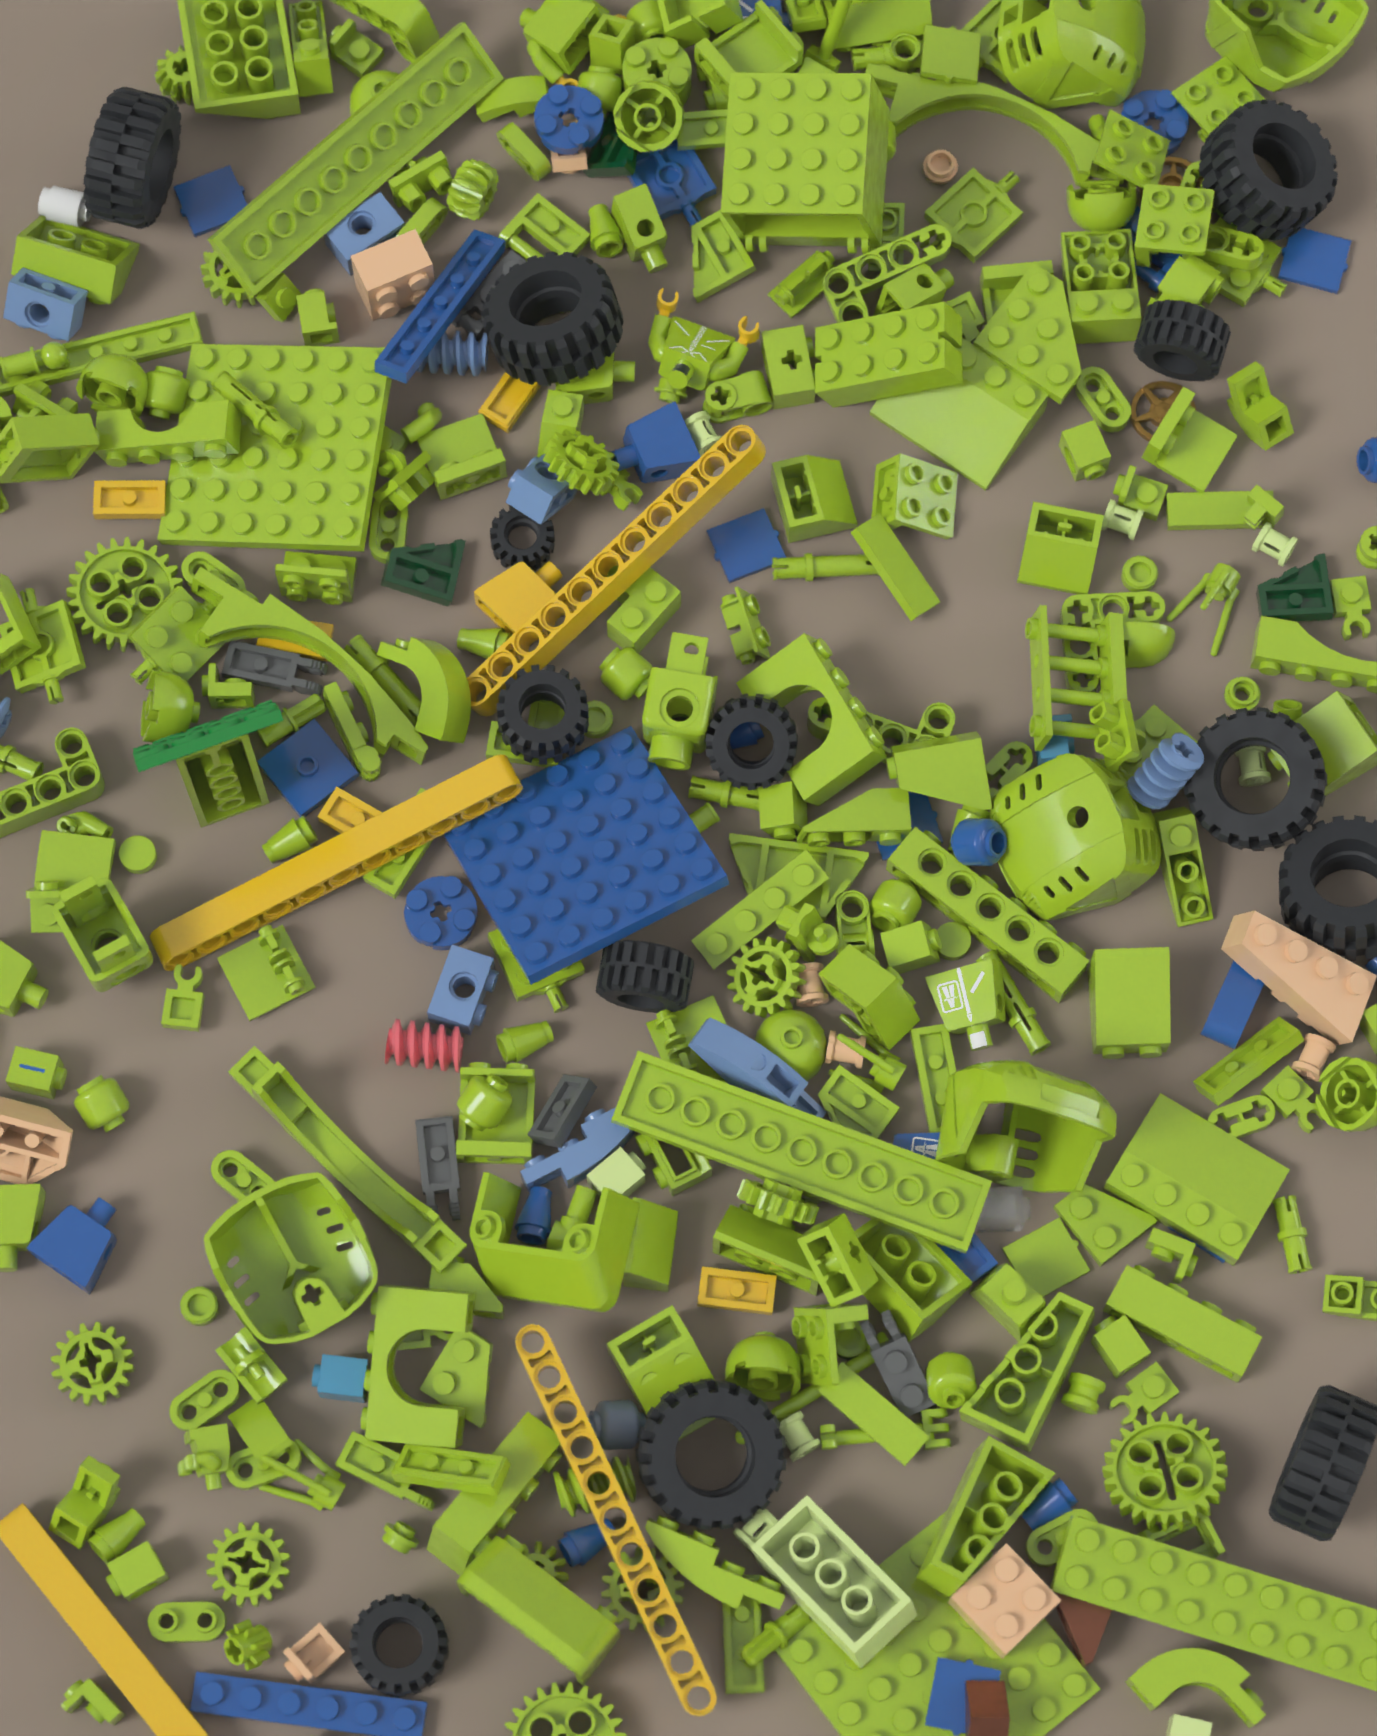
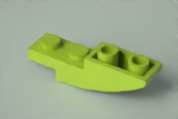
M658 1515L657 1520L648 1519L645 1529L655 1545L683 1576L701 1590L738 1609L742 1597L745 1595L780 1610L786 1592L779 1590L780 1582L764 1575H760L758 1580L743 1575L746 1568L725 1559L722 1565L715 1563L720 1547L714 1545L716 1539L710 1535L694 1530L691 1536L678 1530L680 1523L662 1515Z

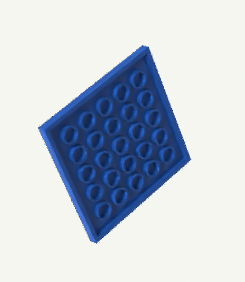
M632 726L558 762V765L549 766L521 780L523 790L515 798L443 834L531 985L729 885L727 874L655 762L648 761L649 753Z

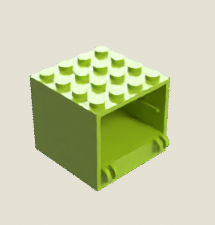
M730 72L721 213L745 245L747 252H755L754 245H759L760 252H768L769 247L767 245L847 246L849 254H856L857 248L855 246L861 247L862 254L871 251L870 247L882 246L890 109L871 73Z

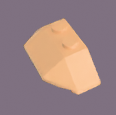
M0 1096V1180L14 1184H33L55 1171L63 1169L68 1162L73 1130L47 1108Z

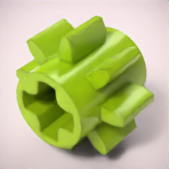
M246 1619L235 1624L233 1629L226 1631L228 1638L224 1642V1651L232 1664L237 1666L244 1663L246 1671H250L261 1666L263 1661L270 1659L271 1656L268 1652L272 1648V1637L268 1629L263 1625L252 1626L251 1620Z

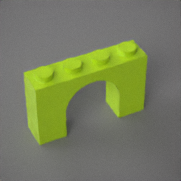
M803 633L736 684L742 694H748V696H756V693L764 695L763 698L769 700L772 697L778 701V705L782 708L807 692L820 691L825 696L832 714L831 728L827 738L818 749L790 768L789 771L787 770L802 799L808 803L820 806L888 756L882 748L884 740L875 727L869 726L864 717L867 714L864 705L857 697H852L847 686L850 685L847 676L839 667L835 668L830 657L833 654L827 643L822 638L816 639Z
M389 1284L378 1286V1292H374L371 1299V1315H376L375 1329L370 1330L367 1341V1351L372 1353L371 1369L367 1368L364 1377V1390L369 1392L368 1407H363L361 1413V1429L366 1430L365 1440L445 1448L462 1446L466 1407L423 1403L410 1397L402 1389L396 1378L394 1362L396 1352L402 1341L416 1330L429 1329L460 1333L472 1331L475 1304L474 1292Z

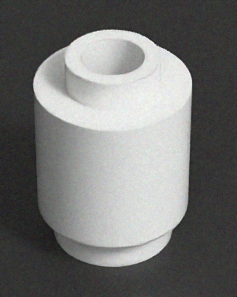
M58 186L43 188L39 198L38 213L45 216L47 220L81 227L83 222H88L91 217L90 212L85 206L86 200L84 199L83 192Z

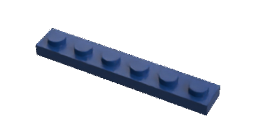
M476 229L472 231L375 360L376 373L405 384L408 383L505 252V240Z
M196 1672L190 1711L368 1736H423L428 1703Z

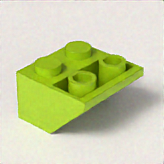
M803 455L772 463L771 482L788 543L858 527L840 460Z
M1033 501L1017 583L1072 594H1088L1104 515Z
M633 1197V1200L639 1202L640 1206L624 1271L623 1286L668 1292L678 1225V1211Z

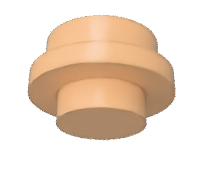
M936 150L930 153L924 160V175L933 183L946 184L952 181L957 174V160L946 150Z

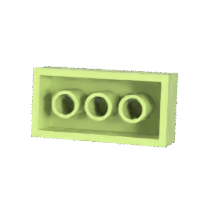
M807 1495L750 1547L757 1563L772 1579L781 1583L780 1587L860 1668L917 1617L912 1599Z

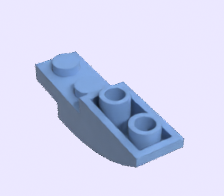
M708 1018L688 1044L728 1084L823 1118L826 1114V1111L804 1091L808 1082L764 1046L730 1026Z
M616 1107L607 1112L605 1109L596 1110L586 1116V1122L581 1124V1133L584 1140L579 1142L578 1138L571 1139L565 1142L562 1148L558 1147V1153L548 1158L540 1155L524 1164L525 1169L520 1171L521 1179L528 1192H530L531 1187L542 1186L562 1176L567 1187L570 1188L586 1179V1175L618 1148H623L636 1131L611 1123Z

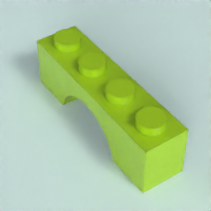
M228 399L195 402L189 415L179 425L166 431L153 432L146 429L145 423L130 408L97 411L96 428L99 433L100 445L94 452L108 465L113 467H124L127 463L135 462L157 464L160 460L170 459L185 462L192 460L193 457L204 456L214 459L224 458L227 454L239 453L242 413Z

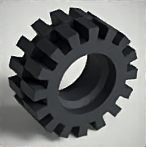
M509 505V511L507 512L503 508L499 511V518L494 517L492 528H490L491 548L496 560L500 559L501 565L505 568L508 565L512 567L521 561L529 567L534 566L536 570L541 568V562L547 563L550 559V552L553 553L555 548L552 520L549 521L548 519L540 525L511 505ZM520 526L531 528L537 536L535 543L526 549L514 547L509 542V535L512 530Z

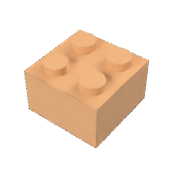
M416 229L351 256L355 285L372 321L379 318L387 319L393 317L400 309L412 304L417 305L435 282L433 264Z
M1006 1543L950 1598L948 1603L1003 1659L1060 1603L1061 1599Z

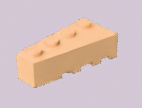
M1255 910L1233 916L1221 949L1255 980L1260 979L1272 990L1271 994L1276 999L1287 1003L1298 1013L1297 1017L1303 1023L1315 1028L1322 1037L1330 1040L1335 1046L1352 1043L1377 975Z

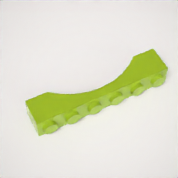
M1266 616L1260 617L1255 632L1250 668L1259 669L1260 673L1270 676H1276L1280 673L1295 675L1296 679L1305 682H1312L1316 679L1330 681L1333 686L1348 688L1352 685L1366 687L1367 691L1377 694L1376 661H1364L1334 651L1309 635L1296 621Z

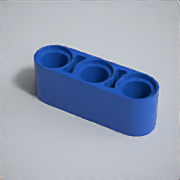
M1233 960L1200 1035L1235 1049L1264 983L1260 979L1255 980Z

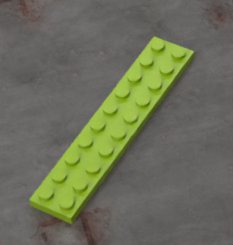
M465 22L458 23L207 239L247 294L255 296L500 83L504 77Z
M637 1051L611 1119V1123L762 1179H773L789 1187L798 1188L803 1191V1194L965 1254L969 1248L992 1183L991 1180L641 1051Z
M1074 1515L1070 1516L1050 1586L1053 1592L1377 1692V1609Z

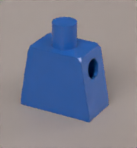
M671 402L628 425L623 437L625 447L611 451L615 455L612 461L620 465L617 471L634 466L640 481L643 483L679 478L701 457L676 402Z
M99 1197L86 1214L76 1207L69 1205L27 1246V1249L32 1256L90 1295L117 1242L114 1234L105 1228L117 1210Z

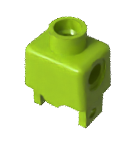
M672 632L666 669L651 668L642 715L643 739L650 745L648 761L655 762L659 767L673 770H688L691 768L693 753H702L706 749V734L710 721L713 718L718 676H706L709 657L706 656L709 641L707 637ZM693 645L699 651L697 654L685 653V648ZM682 716L688 718L684 721L672 720L673 718Z
M90 875L59 892L62 900L54 904L52 914L96 991H108L152 965L153 956L149 946L110 879L102 878L95 881L93 876ZM108 937L118 938L96 950V947L103 939Z

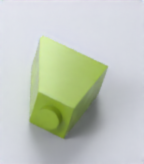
M977 731L890 746L892 757L886 758L888 776L890 780L896 779L900 789L982 810L992 809L982 740Z

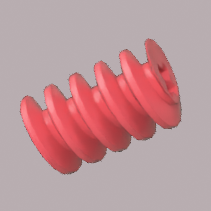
M396 1019L388 1032L385 1064H388L392 1055H394L397 1066H402L407 1056H409L411 1067L417 1068L421 1059L424 1058L426 1069L432 1070L436 1061L439 1060L441 1071H447L451 1062H453L456 1073H459L464 1037H461L459 1026H455L449 1036L446 1035L444 1024H440L436 1033L432 1034L429 1022H425L421 1032H417L415 1021L411 1020L406 1030H402L400 1019Z

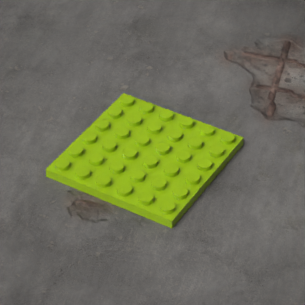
M192 344L186 380L189 382L188 394L184 410L179 414L178 425L189 415L195 402L227 400L211 387L213 386L211 382L215 375L220 371L226 370L267 406L272 405L279 411V416L298 430V438L291 447L284 449L268 434L260 433L255 429L253 422L242 413L240 449L238 454H227L224 458L220 459L207 456L193 457L192 460L185 462L171 459L166 487L165 516H161L157 540L162 545L364 552L392 378L375 372L374 362L384 348Z
M945 1513L878 1565L912 1599L917 1617L862 1668L812 1618L809 1624L787 1641V1647L784 1649L778 1647L774 1650L840 1736H954L952 1731L925 1726L938 1657L964 1663L967 1660H972L974 1665L1001 1670L999 1681H1005L1010 1715L1008 1736H1044L1101 1689L1045 1618L1001 1659L948 1603L950 1598L994 1556L991 1551L969 1578L950 1597L916 1579Z

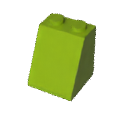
M1336 691L1294 721L1300 723L1307 730L1322 754L1327 774L1325 796L1377 766V734L1351 697ZM1271 749L1267 753L1270 761L1277 770L1280 771L1284 768L1290 777L1285 760L1276 751Z
M1169 947L1094 949L1087 968L1093 1054H1102L1104 1059L1123 1058L1125 1053H1139V1056L1142 1058L1161 1056L1162 1052H1167L1171 1044Z

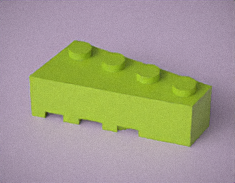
M1059 1291L1030 1325L1025 1335L1008 1351L998 1367L981 1383L980 1388L971 1399L967 1400L959 1409L961 1420L1030 1453L1095 1319L1094 1307Z
M527 1411L493 1453V1455L507 1456L511 1463L498 1495L461 1491L433 1525L426 1550L458 1575H461L492 1541V1538L499 1529L504 1530L517 1513L515 1509L522 1500L527 1502L540 1485L537 1480L546 1470L548 1473H551L562 1459L563 1454L559 1452L561 1445L555 1432Z
M988 1436L973 1452L916 1579L950 1597L969 1578L1022 1512L1035 1499L1037 1494L1055 1475V1472Z

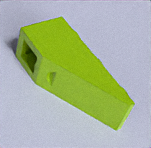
M302 0L298 3L288 4L299 97L334 93L323 1Z
M872 788L803 826L797 836V843H808L810 847H823L829 845L830 842H844L845 846L851 847L863 845L866 841H879L880 845L884 846L900 844L912 830L908 791L900 788Z
M1184 806L1152 813L1160 836V868L1177 926L1181 927L1214 919L1195 816Z

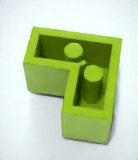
M619 566L611 568L607 577L613 576ZM650 567L616 599L622 605L607 621V636L621 648L631 647L640 653L681 607V591Z
M848 944L818 974L829 994L853 1011L863 1029L888 1050H891L920 1021L913 1007L916 1004L915 1000L901 986L904 983L903 978L892 967L887 969L881 967L876 957L868 950L860 952L851 944Z

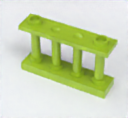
M1039 605L1033 616L1027 619L1025 625V637L1030 639L1033 715L1030 719L1029 733L1031 737H1034L1035 751H1042L1053 735L1096 739V736L1100 734L1097 725L1053 721L1051 702L1095 707L1102 701L1113 705L1122 698L1127 700L1123 614L1109 612L1100 625H1097L1096 628L1048 623L1047 605ZM1048 638L1093 642L1098 647L1099 658L1097 660L1049 655ZM1050 670L1096 675V678L1100 679L1101 690L1097 693L1051 688Z

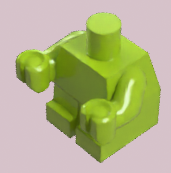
M227 1423L189 1429L184 1433L185 1445L190 1444L192 1454L186 1455L183 1460L178 1462V1475L187 1476L193 1473L192 1470H196L198 1478L205 1477L207 1491L222 1489L220 1474L228 1471L230 1454Z

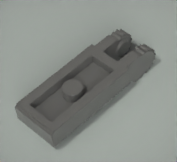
M230 641L221 674L222 678L226 679L240 678L255 685L289 692L295 690L300 694H317L321 696L322 685L296 677L298 670L324 676L327 673L328 666L321 661L303 658L300 654L239 641Z
M445 1116L415 1120L423 1195H426L427 1206L439 1215L435 1194L449 1193V1213L452 1221L461 1220L458 1191H461L453 1117Z
M887 1310L881 1314L883 1317L882 1321L892 1336L891 1339L880 1343L873 1325L868 1320L861 1322L860 1326L871 1347L870 1353L898 1410L906 1417H909L935 1404L928 1395L926 1376L905 1333H901L891 1311Z

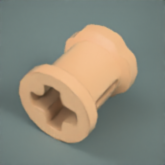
M818 962L804 963L803 965H806V970L799 973V978L807 982L806 985H798L797 987L802 997L801 999L796 998V1005L800 1007H815L829 1002V996L824 993L823 982L818 975L824 969V964Z
M830 1030L825 1063L831 1064L832 1061L855 1064L856 1068L862 1069L863 1056L839 1041L836 1031ZM861 1035L859 1039L848 1037L865 1048L867 1036Z
M1307 1033L1304 1037L1305 1046L1299 1060L1294 1061L1291 1068L1299 1076L1318 1082L1329 1054L1334 1053L1336 1046L1322 1036Z

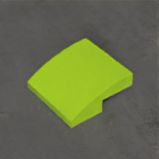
M42 830L34 887H36L37 881H58V887H70L90 875L93 876L95 881L102 878L111 880L110 875L116 846L115 839Z

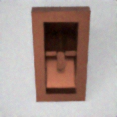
M1054 1592L1061 1599L1055 1609L1078 1661L1083 1667H1087L1094 1660L1112 1610Z
M966 1680L965 1736H1008L1010 1715L1005 1681Z

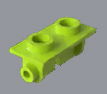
M817 250L773 288L767 296L792 319L823 292V278L827 271L835 267L832 264L835 261L834 256L828 250H825L823 253Z
M738 586L734 587L737 597L735 594L725 595L721 598L722 604L720 608L728 630H733L737 627L741 628V631L730 635L736 659L741 660L742 665L755 662V655H760L768 660L771 658L768 647L771 646V641L766 629L760 625L757 616L761 612L759 603L753 594L746 592Z

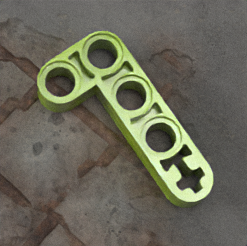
M329 0L388 33L397 51L410 63H413L440 39L427 8L419 0Z
M939 224L929 225L827 271L823 278V291L836 323L844 322L843 316L849 310L859 311L863 318L869 317L863 295L883 287L887 282L920 264L931 266L945 259L950 253L952 241L948 229ZM935 236L937 241L943 239L941 249L936 250L934 246L927 247L930 244V237ZM919 242L920 249L924 248L923 258H919V250L915 244ZM899 250H907L911 252L913 259L909 264L900 265L895 262L894 254ZM867 264H875L880 268L881 273L875 279H867L861 274L862 268ZM836 278H843L847 281L849 287L843 293H834L829 288L830 282Z
M821 697L812 701L809 706L807 728L812 736L825 741L831 728L832 714L827 699ZM940 702L933 703L926 708L917 730L867 712L864 716L869 726L875 727L883 740L890 737L895 738L901 745L952 736L956 718L953 709L949 705ZM823 714L829 716L824 722L818 721V718H821ZM934 718H940L947 723V726L943 729H935L929 724V721ZM883 744L882 748L888 756L887 758L892 757L891 749Z
M70 727L63 729L56 736L55 749L63 767L0 791V810L5 817L0 820V838L92 802L103 794L105 781L83 731ZM70 744H82V748L77 753H65L66 748ZM84 775L95 776V780L90 785H78V781ZM57 788L61 790L59 796L55 799L47 800L44 798L45 793L50 789ZM15 803H27L24 811L17 814L10 812V808Z

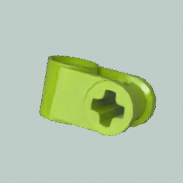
M749 371L737 377L711 383L706 389L705 400L702 406V410L706 411L711 417L709 421L715 424H723L743 417L757 416L770 410L773 407V402L762 371Z
M846 891L838 898L835 909L836 931L839 935L836 956L848 944H851L860 952L868 950L875 956L873 929H871L868 899L859 891ZM854 903L861 908L862 913L858 917H848L843 913L842 907L846 904Z

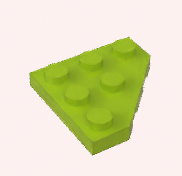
M1033 263L974 340L973 345L1047 392L1049 398L1061 405L1080 379L1082 371L1063 281Z

